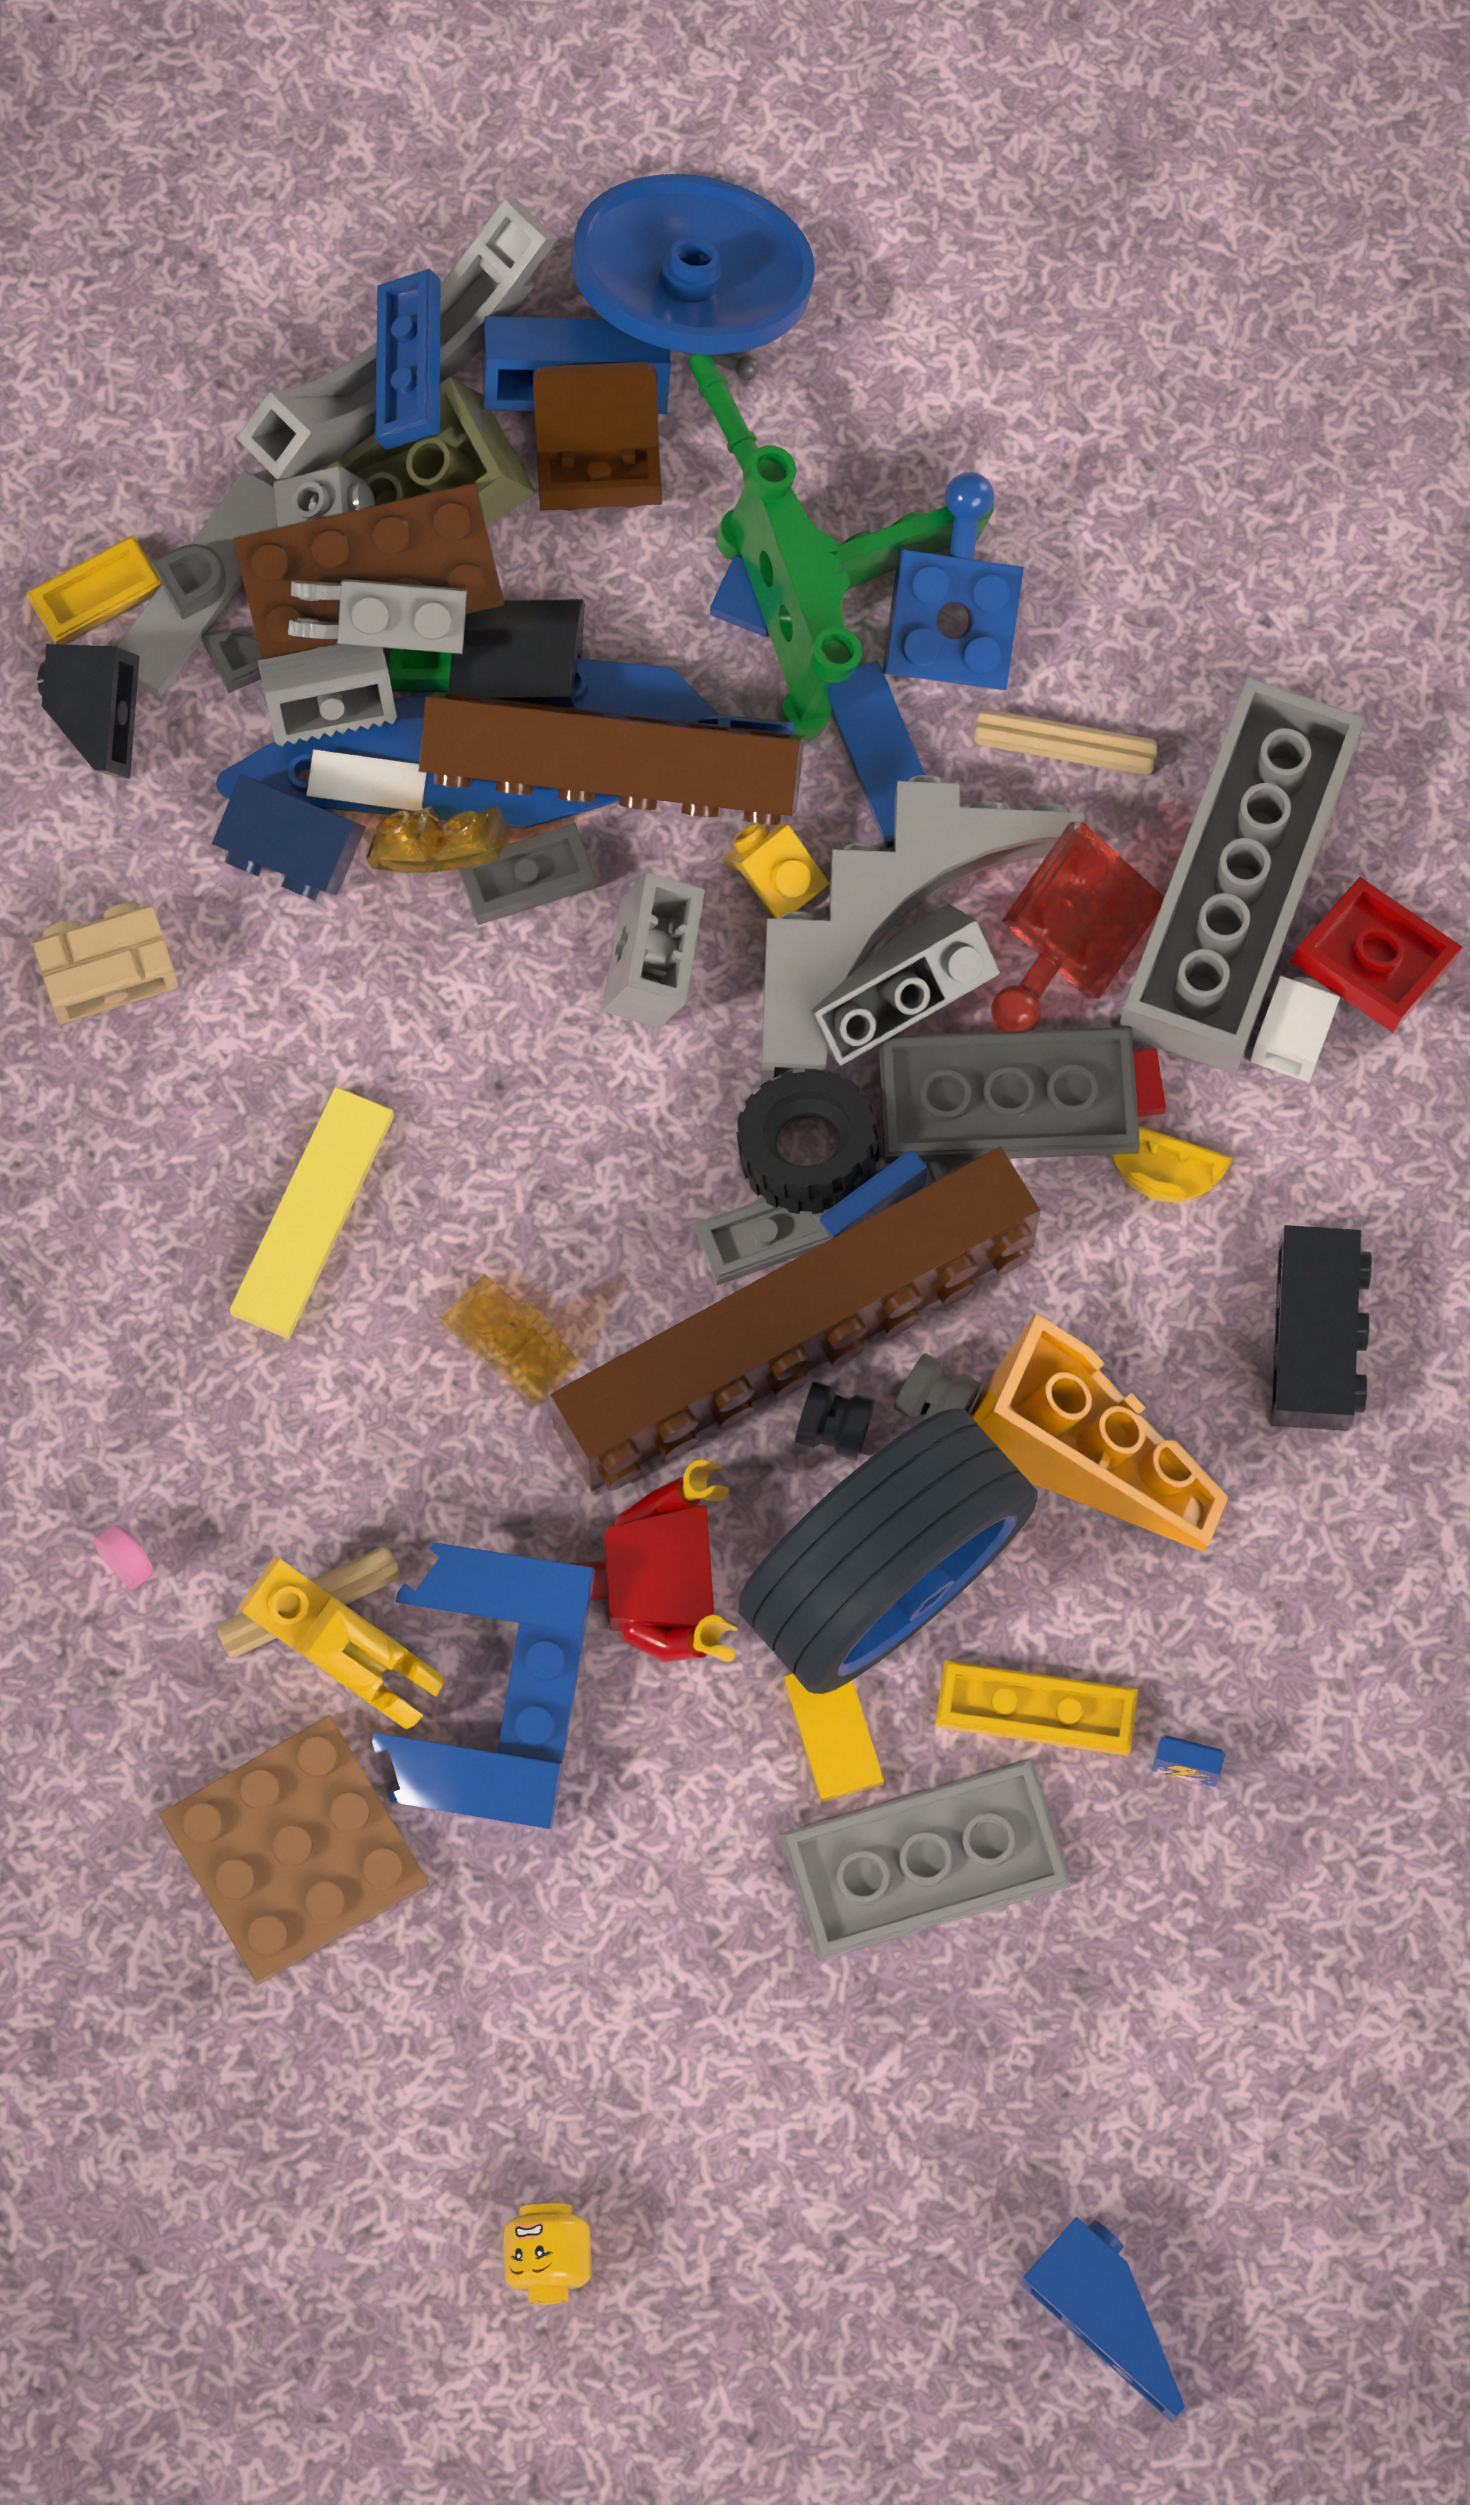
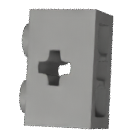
M646 872L626 892L620 901L602 1012L661 1028L686 1004L705 889Z

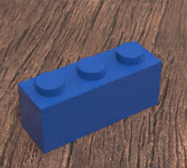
M485 316L482 358L484 410L535 411L533 373L540 367L648 362L654 365L656 369L658 414H667L671 370L670 350L636 339L619 330L605 319Z

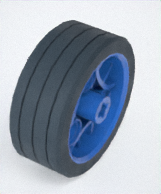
M953 1408L941 1411L898 1436L859 1466L819 1501L779 1541L750 1576L740 1593L738 1612L754 1628V1631L774 1651L776 1656L795 1675L808 1692L825 1694L836 1690L857 1678L902 1645L971 1584L1025 1525L1035 1509L1038 1490L965 1410Z

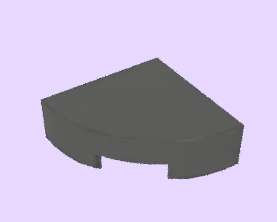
M228 630L215 631L201 636L203 644L228 694L261 679L258 661L262 660L258 640L244 635L233 634V631Z

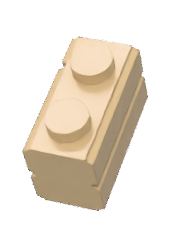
M136 902L121 903L106 910L103 914L104 919L81 926L77 921H62L45 929L43 932L44 937L32 940L58 1025L179 988L153 904L140 907Z

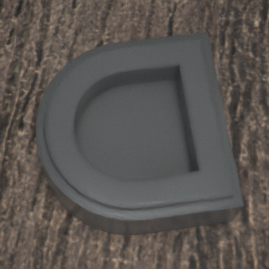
M199 544L185 545L152 561L155 574L182 620L214 604L224 592L226 576L222 560L215 551L207 546Z

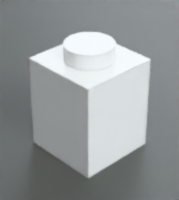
M1280 976L1256 1040L1250 1062L1310 1083L1333 1021L1340 996L1329 993L1327 987L1314 979L1295 977L1292 980Z

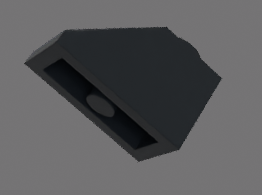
M46 644L45 661L41 663L37 676L38 690L42 696L41 706L93 770L116 778L130 779L140 656L116 646Z

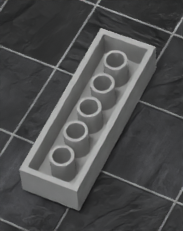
M1249 677L1246 678L1123 1007L1119 1027H1132V1039L1237 1075L1355 754L1365 717Z

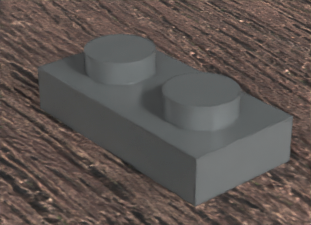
M576 823L457 861L458 872L477 925L596 887V878Z

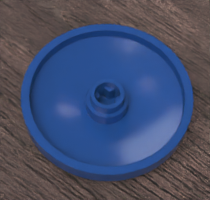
M661 174L636 178L618 184L600 194L587 206L578 220L571 254V266L575 282L585 300L601 317L619 330L643 342L691 354L737 353L755 349L778 339L795 326L803 316L809 303L815 273L814 256L810 244L798 225L779 207L766 198L741 186L710 177L686 174Z

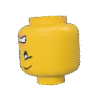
M542 2203L519 2207V2217L508 2221L503 2229L505 2282L516 2290L528 2291L529 2304L547 2305L569 2302L568 2290L582 2287L591 2278L589 2223L585 2219L573 2215V2206L570 2204Z

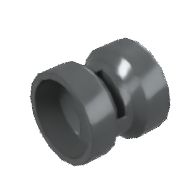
M924 1353L904 1383L894 1409L910 1418L922 1415L925 1419L941 1411L953 1408L963 1409L968 1413L980 1391L981 1383L965 1374L957 1377L947 1374L941 1361Z

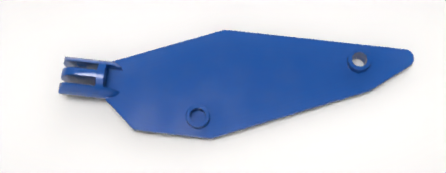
M577 658L575 706L570 708L794 734L795 724L791 721L718 714L671 667ZM426 691L395 700L397 719L393 724L384 721L379 727L372 723L368 729L360 726L356 732L348 728L344 734L335 731L331 737L324 733L320 739L311 736L307 742L299 738L295 744L286 741L283 747L274 741L222 771L216 780L218 792L227 799L231 798L241 774L323 809L527 829L614 804L620 800V796L595 793V802L567 801L557 798L558 788L534 786L532 795L508 794L496 791V781L472 778V784L469 788L442 786L434 783L435 774L426 773L421 812L307 796L308 782H301L297 777L302 771L310 770L313 750L419 764L425 698L433 692L448 693V691Z

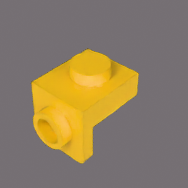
M752 823L732 839L731 843L734 848L721 859L729 870L740 871L767 911L776 919H779V916L783 913L796 912L830 884L788 824L768 825Z

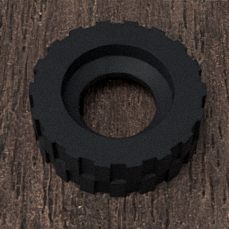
M805 1069V1072L797 1073L789 1071L782 1073L781 1077L773 1081L769 1079L761 1084V1089L756 1094H751L745 1101L746 1108L744 1112L739 1114L737 1121L739 1132H736L741 1167L745 1179L749 1178L750 1188L757 1196L762 1195L766 1198L767 1204L775 1208L778 1206L786 1208L788 1212L800 1214V1211L812 1212V1214L824 1213L825 1209L832 1208L875 1175V1162L879 1161L880 1153L876 1117L872 1112V1104L867 1095L863 1096L859 1092V1086L851 1080L847 1082L841 1079L839 1074L828 1071V1074L817 1072V1069ZM808 1117L822 1118L830 1122L838 1131L840 1141L835 1154L829 1160L817 1165L798 1166L785 1160L779 1153L777 1139L781 1130L789 1122Z

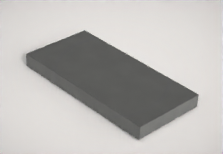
M1132 1027L892 1036L878 1044L885 1164H891L908 1150L910 1152L914 1150L923 1162L976 1160L999 1146L1003 1148L1009 1159L1139 1153L1140 1140Z

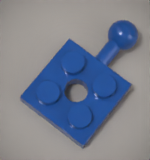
M964 472L955 476L949 482L945 492L946 506L955 517L949 556L908 550L898 551L882 674L1007 690L1024 567L973 560L978 520L990 512L994 503V490L989 480L983 475L975 472ZM949 602L960 604L966 610L969 619L966 631L955 639L944 636L937 626L938 612Z

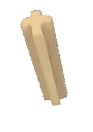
M991 709L980 710L974 731V741L978 745L1140 775L1152 773L1157 754V742L1153 739Z
M379 1547L311 1581L346 1605L398 1580L401 1574L392 1552L387 1547ZM243 1613L219 1624L216 1628L217 1635L226 1654L232 1658H236L277 1638Z

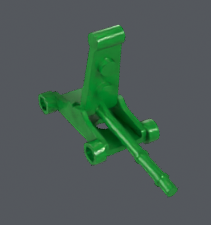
M695 354L689 358L687 364L699 385L698 392L700 396L705 397L728 442V451L734 454L743 471L745 485L735 509L728 511L719 524L715 535L716 546L726 558L732 560L735 555L744 561L790 691L780 707L778 718L781 721L793 722L795 724L794 734L805 735V740H812L818 737L825 729L831 716V703L827 693L829 684L840 683L849 679L855 672L862 656L861 643L844 626L841 605L845 592L896 570L899 550L934 554L950 547L955 517L950 513L947 506L926 514L922 511H914L901 517L890 527L873 533L869 531L857 533L837 546L834 538L820 531L809 520L791 486L794 482L797 468L791 454L783 448L774 445H765L758 448L756 444L757 438L754 432L749 431L726 386L728 381L724 375L720 374L712 356ZM994 503L990 512L978 520L976 542L994 511Z

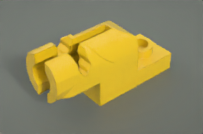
M277 1556L273 1557L237 1607L240 1612L406 1730L413 1727L423 1714L383 1684L382 1674L387 1669L391 1671L396 1670L435 1697L443 1686V1675Z

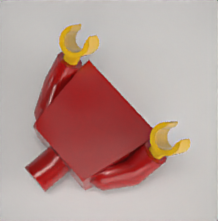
M703 1459L695 1460L686 1468L684 1477H680L651 1491L616 1517L614 1525L604 1529L606 1561L568 1563L596 1569L591 1601L608 1599L610 1630L620 1632L627 1644L661 1662L668 1663L700 1659L707 1656V1654L720 1661L729 1662L736 1656L735 1650L724 1645H718L719 1638L723 1633L729 1630L737 1631L739 1626L714 1614L707 1505L697 1506L700 1499L718 1502L728 1497L729 1488L726 1486L714 1485L707 1488L708 1476L714 1470H720L723 1467L721 1463Z

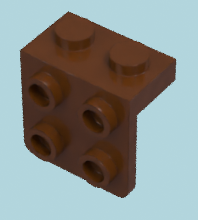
M648 362L545 366L536 369L533 373L540 511H572L583 508L603 507L634 508L645 505H662L657 378L654 365Z

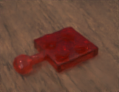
M1069 822L1002 920L1006 926L1039 954L1019 985L1003 988L993 999L991 1005L992 1019L995 1025L1003 1032H1024L1035 1028L1041 1017V1003L1039 999L1057 972L1082 994L1089 998L1100 999L1162 906L1165 897L1084 822Z

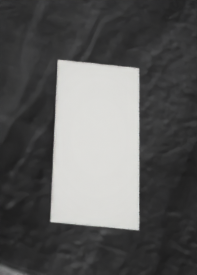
M313 750L307 796L421 812L426 773L418 772L419 764Z

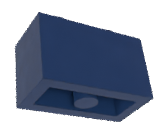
M240 774L212 844L229 851L225 863L258 877L263 866L285 875L281 887L316 901L320 890L333 895L338 894L366 826Z

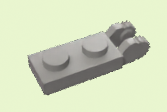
M343 579L342 583L292 581V596L307 601H319L320 599L340 600L339 622L319 621L315 618L306 617L289 620V635L317 639H338L337 644L459 654L463 652L467 589Z

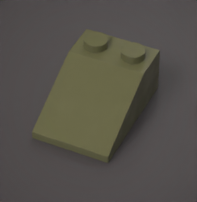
M451 377L440 383V433L386 450L375 439L374 432L343 455L338 461L326 468L339 466L368 481V486L374 496L375 505L477 482L487 528L536 493L493 411L484 410L483 395Z

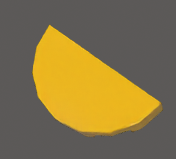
M1139 1126V1153L1112 1155L1115 1169L1132 1189L1152 1200L1173 1203L1203 1196L1221 1182L1233 1161V1157Z

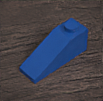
M1076 2217L1023 2276L1020 2285L1172 2423L1185 2408V2404L1128 2262L1118 2254L1124 2246L1111 2231L1098 2221L1093 2220L1087 2226Z

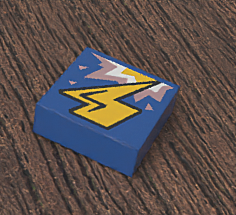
M1165 1735L1159 1741L1151 1771L1215 1787L1221 1774L1225 1753L1222 1752V1749Z

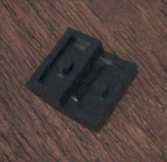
M583 599L504 600L505 604L503 606L465 615L462 654L452 653L448 693L562 707L575 706L577 658L582 659L585 612Z

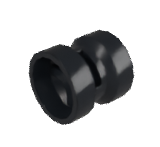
M813 1381L800 1417L795 1443L812 1448L820 1444L834 1447L838 1456L857 1461L871 1421L875 1399L859 1394L850 1398L837 1395L832 1386Z

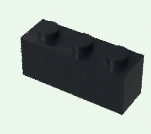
M1284 1225L1278 1243L1271 1426L1348 1431L1354 1418V1413H1364L1367 1375L1356 1374L1357 1351L1367 1350L1369 1313L1358 1312L1359 1289L1369 1290L1372 1255L1371 1252L1361 1251V1230Z

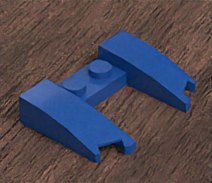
M434 1542L429 1550L439 1556L438 1560L416 1590L406 1583L402 1585L397 1592L396 1603L519 1623L497 1752L373 1732L372 1744L375 1753L389 1750L400 1790L388 1793L390 1802L552 1829L596 1569Z

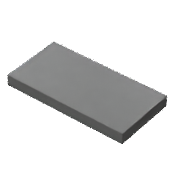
M1032 1759L784 1832L780 1835L819 1962L1071 1887L1072 1884Z

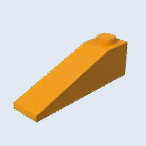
M1035 1314L980 1392L970 1416L1030 1483L1199 1551H1204L1209 1547L1229 1497L1177 1441H1165L1140 1414L1146 1407L1131 1392L1125 1397L1101 1372L1100 1368L1105 1363L1089 1346L1040 1315Z

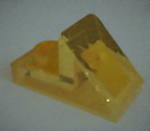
M485 1273L440 1318L441 1324L534 1407L578 1363L575 1355L533 1304L527 1302L522 1307Z

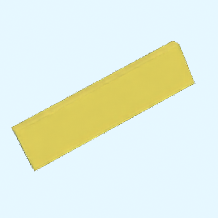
M335 1086L231 1305L230 1312L232 1316L290 1339L394 1118L392 1109Z

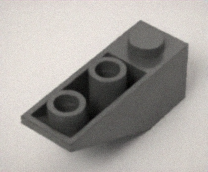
M947 904L895 934L815 1006L811 1013L836 1065L840 1067L1001 973L977 920L954 906Z

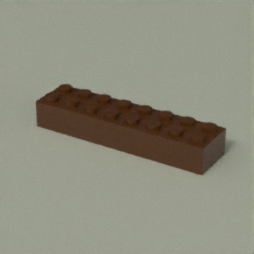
M999 1146L551 1393L553 1428L591 1492L603 1485H606L609 1491L619 1489L632 1482L642 1473L639 1465L655 1456L662 1454L665 1460H669L688 1451L698 1442L695 1434L709 1426L718 1423L721 1429H725L739 1423L754 1411L751 1403L765 1395L774 1392L777 1398H781L798 1390L809 1381L810 1377L807 1372L829 1361L832 1367H837L854 1359L865 1349L863 1341L883 1330H885L888 1336H894L903 1332L920 1319L921 1316L918 1312L920 1309L939 1299L944 1306L959 1301L974 1290L976 1285L973 1280L993 1269L996 1270L998 1275H1003L1018 1268L1031 1256L1028 1250L1034 1247L1041 1210L1003 1148Z

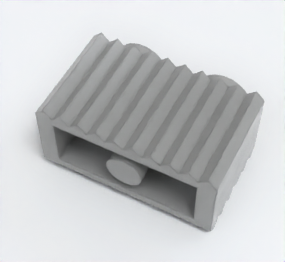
M338 644L258 661L274 740L276 744L282 747L286 741L295 744L301 738L307 742L311 736L320 739L325 733L331 737L335 731L344 734L349 728L356 732L360 726L368 729L374 723L380 727L384 721L393 724L397 719L390 677L382 647Z

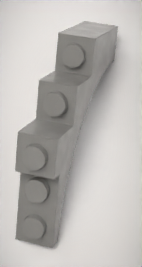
M919 775L910 778L909 781H897L893 852L882 851L879 846L869 843L850 844L844 850L833 849L830 866L828 921L817 920L815 915L806 912H787L781 914L779 919L767 918L760 1081H768L769 1079L773 1081L781 1077L782 1073L793 1071V1073L805 1072V1069H817V1072L825 1073L828 1046L811 1010L864 963L872 949L902 917L938 891L983 870L1031 858L1079 856L1084 839L1085 812H1070L1068 807L1060 804H1041L1035 806L1032 810L1007 809L1005 804L995 801L976 802L970 808L959 807L960 784L946 783L945 779L934 775Z

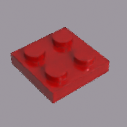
M1359 877L1297 946L1290 963L1394 1033L1452 966L1462 946Z

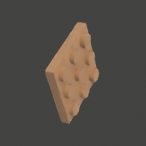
M331 1715L324 1717L159 1813L161 1820L257 1986L429 1886L426 1876Z

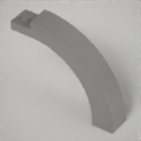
M517 199L503 200L459 262L441 282L440 383L457 373L483 348L485 316L511 317L534 287L528 279L557 241V238ZM376 344L347 364L317 380L291 389L270 391L236 439L276 479L299 476L338 461L343 455L375 432Z

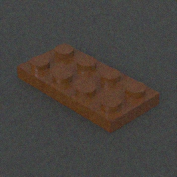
M477 482L233 538L262 660L332 645L338 641V639L305 638L288 634L289 620L306 617L315 618L319 621L339 622L340 600L320 599L319 601H307L292 596V581L342 583L343 579L467 589L466 614L505 604Z

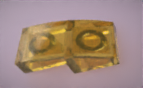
M431 806L410 814L408 811H399L389 815L376 826L366 860L372 869L406 873L441 872L480 865L499 859L508 824L498 806L479 813L474 811L459 813L448 820L445 825L441 824Z

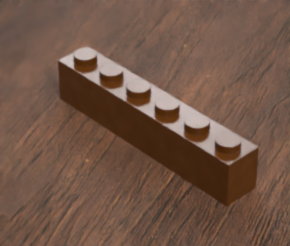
M433 692L425 698L418 772L435 774L434 783L442 786L469 788L472 784V778L496 781V791L508 794L532 795L534 786L558 788L557 798L567 801L595 802V793L620 796L619 805L627 808L655 810L657 808V800L682 803L681 813L687 815L718 817L719 808L743 810V820L747 822L779 825L781 815L792 816L797 810L805 735Z

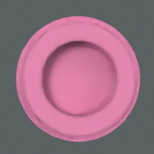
M111 1525L93 1539L101 1558L128 1588L135 1590L153 1575V1567L147 1555L134 1538L122 1527Z

